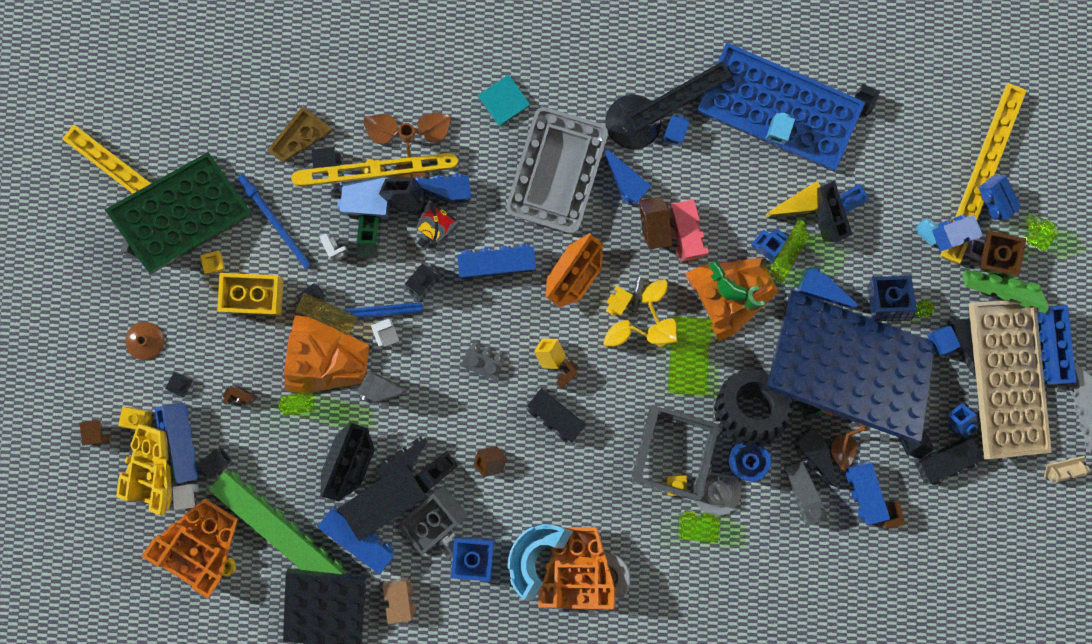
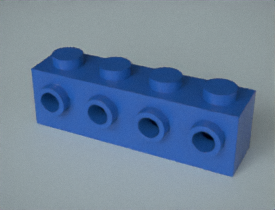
M520 244L518 245L519 248L501 246L499 247L500 250L493 251L492 248H482L480 252L473 253V250L461 251V254H457L460 279L534 272L536 271L534 246Z
M1068 305L1048 306L1049 309L1046 314L1039 311L1037 313L1040 326L1039 337L1042 345L1041 356L1044 364L1043 374L1045 383H1076Z
M185 402L154 408L157 427L159 430L165 431L167 436V464L171 470V484L198 479L199 470L195 463V447L192 445V429L189 426V411Z
M336 506L330 509L317 526L379 575L396 554L395 548L390 543H383L379 540V535L375 532L359 542Z

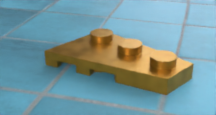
M302 106L267 151L285 163L334 130Z

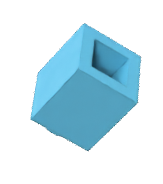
M776 113L772 118L766 139L784 145L789 139L795 119L790 118V115L786 113Z

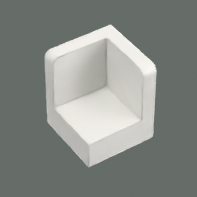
M391 319L371 325L380 348L399 341Z
M199 485L174 486V510L181 511L194 508V493H199Z

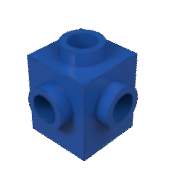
M963 403L947 414L950 430L956 435L959 434L964 439L974 434L979 428L978 415Z

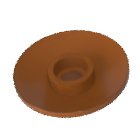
M137 323L127 332L125 339L126 348L137 359H152L163 349V332L153 323ZM141 337H144L145 342L143 344L140 343Z

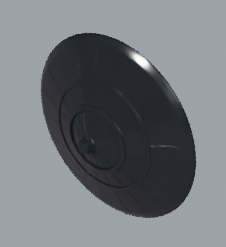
M630 94L620 97L610 106L606 114V128L610 138L616 144L626 149L636 150L647 147L657 138L661 130V119L636 134L633 133L625 120V116L650 103V99L641 95Z

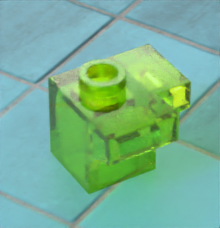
M1029 214L1025 219L1029 226V231L1024 238H1026L1028 244L1045 252L1059 234L1055 227L1056 224L1048 219Z

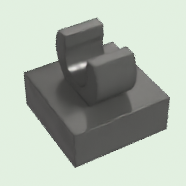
M455 533L445 536L436 544L448 559L453 557L454 543L452 538L455 536Z

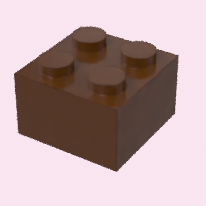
M662 197L639 200L642 235L649 250L672 246V239L675 238L673 227L670 226V221H673L672 210L668 207V203H665Z

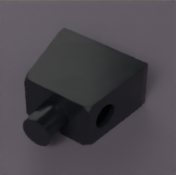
M415 177L385 178L379 192L383 199L400 212H413L415 215L423 212L426 194Z
M422 263L405 283V290L421 302L443 274L430 263Z

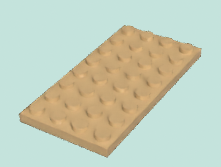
M1017 300L969 303L984 459L1052 453L1037 308L1031 305L1029 308L1021 306V302Z

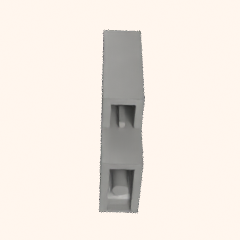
M1074 363L1076 383H1069V391L1074 398V408L1080 419V429L1086 441L1085 448L1088 452L1092 453V376Z

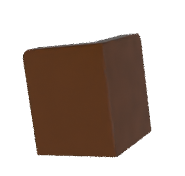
M100 420L79 423L82 446L110 442L109 434L102 435Z
M497 446L478 450L473 465L483 477L501 473L507 457Z
M896 500L886 501L885 504L890 519L879 522L880 527L889 529L905 525L900 502Z

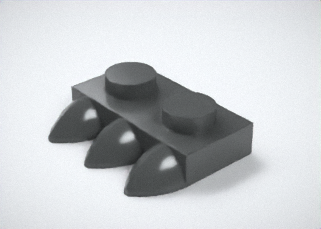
M477 341L467 350L461 367L496 381L504 364V354L501 351L492 359V349L490 346L485 348L480 354V344Z

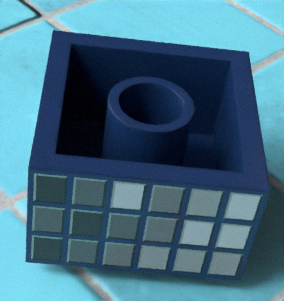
M912 276L872 277L867 287L872 322L912 320L917 312Z

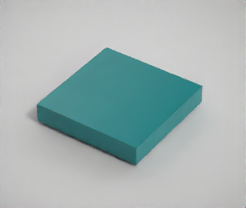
M509 74L478 95V98L499 127L530 107L529 102Z

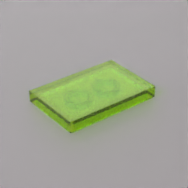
M798 219L770 269L775 280L781 284L785 281L810 236L805 221Z

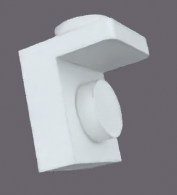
M327 234L320 236L329 258L338 261L346 257V253L349 252L346 246L336 250L335 248L338 245L334 237L330 238Z

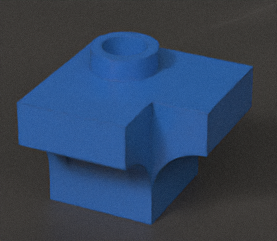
M778 228L771 233L763 230L751 246L774 263L792 242V239Z

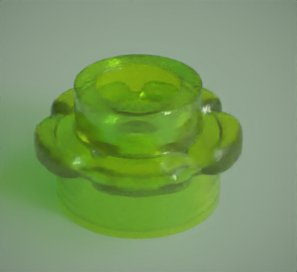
M924 299L916 304V313L919 317L929 318L934 313V304L929 300Z

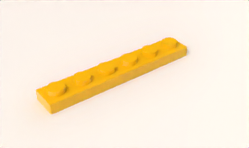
M73 125L62 138V140L132 194L151 184L78 126Z

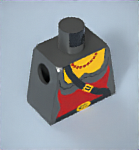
M429 200L416 226V229L422 233L417 244L425 250L431 241L441 245L460 226L459 220Z

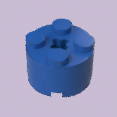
M744 442L741 444L737 443L729 451L728 466L736 477L750 482L758 481L770 469L771 457L763 446L757 447L756 444H753L752 447H749ZM748 457L752 458V461L749 464H746V460H748Z

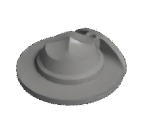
M711 472L710 478L706 479L705 482L707 492H705L704 498H701L700 501H695L701 510L710 515L720 516L731 512L738 505L741 497V486L738 477ZM695 480L694 485H693V492H694L696 480Z
M605 553L615 585V598L623 599L630 587V571L622 558L613 553Z

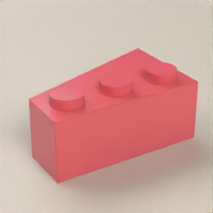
M694 200L671 204L669 209L672 210L673 214L672 224L675 235L673 240L676 239L677 247H675L676 257L680 258V262L705 257L709 251L708 248L703 246L702 238H704L703 231L700 232V220Z

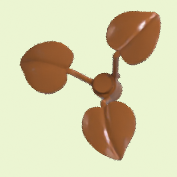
M388 114L364 116L365 129L372 141L381 145L388 144L392 136L396 137L399 134L401 141L406 143L407 158L411 157L410 143L414 141L415 133L418 135L424 134L426 141L437 143L447 136L451 116L447 114H426L417 122V127L420 130L418 131L410 123H403L397 129L395 118ZM397 164L394 170L413 168V164ZM424 172V173L407 174V175H398V176H393V177H394V178H407V177H415V178H416V177H425V172Z
M822 410L824 413L828 415H836L828 411ZM858 423L862 426L861 428L847 433L845 437L837 436L834 438L830 446V454L841 470L845 471L851 465L857 452V441L850 436L867 431L871 427Z

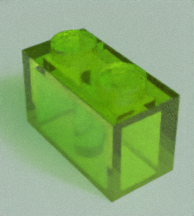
M313 393L280 396L279 410L281 413L283 412V416L315 412Z
M684 510V513L678 514L677 537L685 540L718 543L720 519L715 517V513L703 512V515H696L695 511Z

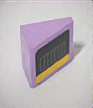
M978 239L971 240L964 255L981 262L985 243Z

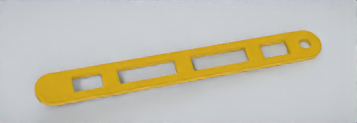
M452 153L306 169L294 172L291 180L295 186L305 187L449 170L457 166L458 158ZM437 160L438 162L436 166L422 167L423 161ZM413 164V168L384 172L380 170V166ZM371 169V173L338 177V171ZM329 173V178L313 180L312 174Z

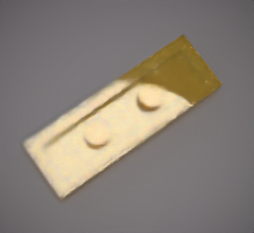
M303 293L296 309L298 313L349 335L358 317L306 293Z

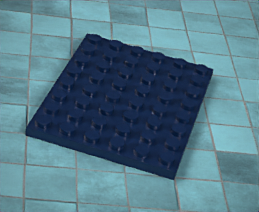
M791 290L788 295L766 389L909 442L919 444L923 433L935 344L931 340L879 321L872 322L871 318Z

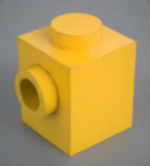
M122 407L118 426L135 430L138 424L151 426L153 422L152 411L135 407Z

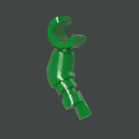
M717 260L709 264L713 271L710 277L714 282L718 283L716 285L719 289L718 292L724 299L743 302L744 306L749 310H757L766 304L763 300L758 302L753 298L752 294L759 290V286L751 287L746 291L745 287L735 284L734 281L724 276L726 273Z

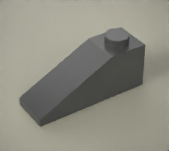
M803 461L784 467L803 522L812 525L828 519L822 501Z

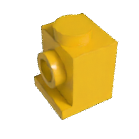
M616 285L613 290L616 294L611 293L606 302L609 304L606 312L614 317L622 315L633 296Z

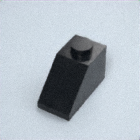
M446 451L414 478L424 493H426L459 465Z

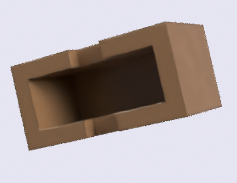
M409 578L385 581L383 583L384 600H389V605L386 608L388 624L411 621L414 614H416L415 602L412 603L411 601L413 584L409 583Z

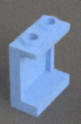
M385 177L340 182L342 196L341 199H338V210H340L343 216H347V214L379 216L381 219L389 220L390 204L379 195Z

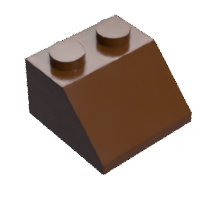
M988 230L980 269L990 275L996 274L1009 279L1020 276L1026 238Z

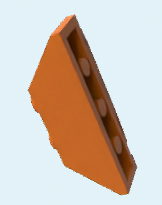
M590 233L570 244L547 276L545 297L560 308L564 307V305L580 301L602 269V250L604 249V244Z

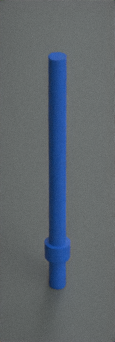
M244 174L240 175L238 179L245 187L247 195L253 198L305 269L311 266L310 262L259 195V190L250 183Z

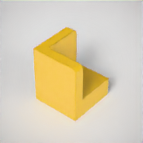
M541 339L534 350L542 368L558 369L566 357L558 339Z

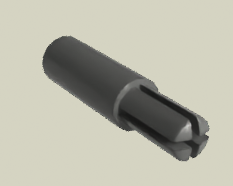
M640 277L636 279L631 311L634 313L638 312L645 279Z

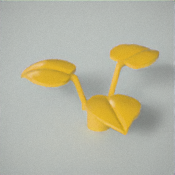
M666 279L657 280L646 286L640 298L643 303H648L657 325L651 326L648 334L638 328L630 326L628 320L617 322L609 329L605 336V347H615L623 344L630 337L631 331L643 335L649 343L656 344L658 347L677 343L676 321L669 318L659 322L653 308V302L660 301L666 294L668 287Z

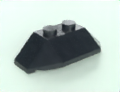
M349 422L335 436L321 471V497L339 502L343 497L361 486L375 451L369 434V428Z

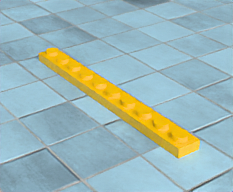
M1010 83L1005 86L955 217L965 214L966 217L975 215L976 220L978 219L984 203L978 187L991 176H994L1027 90ZM968 242L942 251L940 258L960 264Z

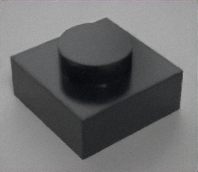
M173 372L165 389L180 397H185L193 380L178 372Z

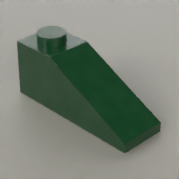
M360 215L356 241L359 257H378L381 218L379 216Z

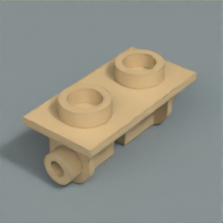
M1085 456L1073 457L1068 460L1047 464L1044 478H1049L1051 482L1057 483L1069 480L1070 476L1068 473L1073 478L1087 476V473H1090V469L1087 465L1084 466L1083 464Z

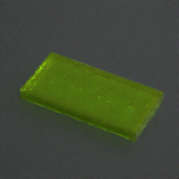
M672 316V319L677 323V343L670 344L667 392L706 395L711 320L710 318Z

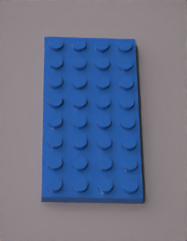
M726 42L717 64L723 61L733 77L704 94L696 112L835 172L865 102ZM776 113H786L790 115V118L795 119L789 139L784 145L766 139L772 118Z

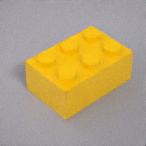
M220 273L217 312L281 316L284 278L278 275Z

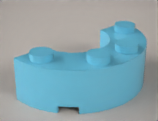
M541 524L527 529L516 539L509 554L508 569L510 570L511 584L521 598L524 600H534L543 584L535 571V562L539 553L549 546L563 549L573 531L560 526Z

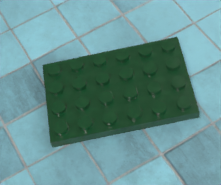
M209 152L104 209L149 275L252 216L251 211Z

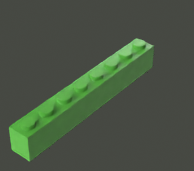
M233 470L224 471L208 489L301 570L343 574L346 571L343 568L342 562L338 559H332L328 555L329 552L322 546L318 547L309 534L305 533L304 535L295 522H289L280 509H274L269 505L270 501L266 497H260L255 493L256 489L249 483L245 484L240 480L241 476Z

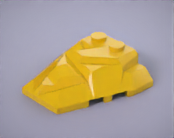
M138 424L130 445L133 453L132 456H126L125 463L129 464L126 472L120 473L116 497L124 501L146 502L149 504V511L158 515H165L167 510L170 509L173 498L171 470L167 464V436L165 431L144 424Z

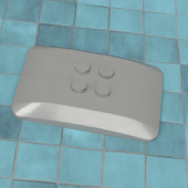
M541 107L536 110L507 201V212L513 217L566 233L578 231L608 136L607 128L600 123L547 107Z

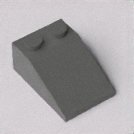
M442 486L397 526L422 556L469 515L449 490Z

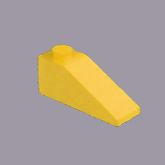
M818 181L770 210L765 214L766 217L809 214L814 210L817 213V188L820 187Z

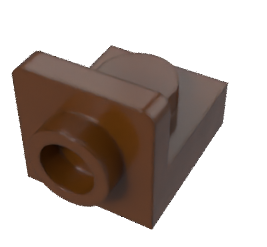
M565 359L563 361L570 371L567 373L564 370L556 377L559 380L556 384L560 389L578 375L576 370L579 368L572 360L568 362Z
M233 385L225 390L223 403L226 405L232 404L235 397V400L242 404L253 403L257 395L237 385Z

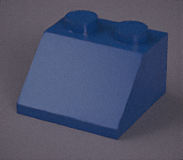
M482 537L454 538L451 578L490 582L493 574L495 539Z

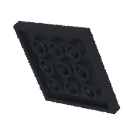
M288 568L285 575L283 642L301 644H362L367 577Z

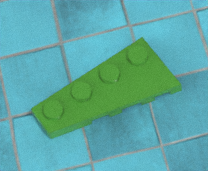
M965 270L962 275L965 287L989 295L996 293L1001 299L1009 301L1010 298L1020 301L1021 306L1027 308L1030 305L1039 308L1038 311L1044 314L1049 309L1042 289L1037 283L1023 282L1015 278H1004L996 274H984L976 270Z

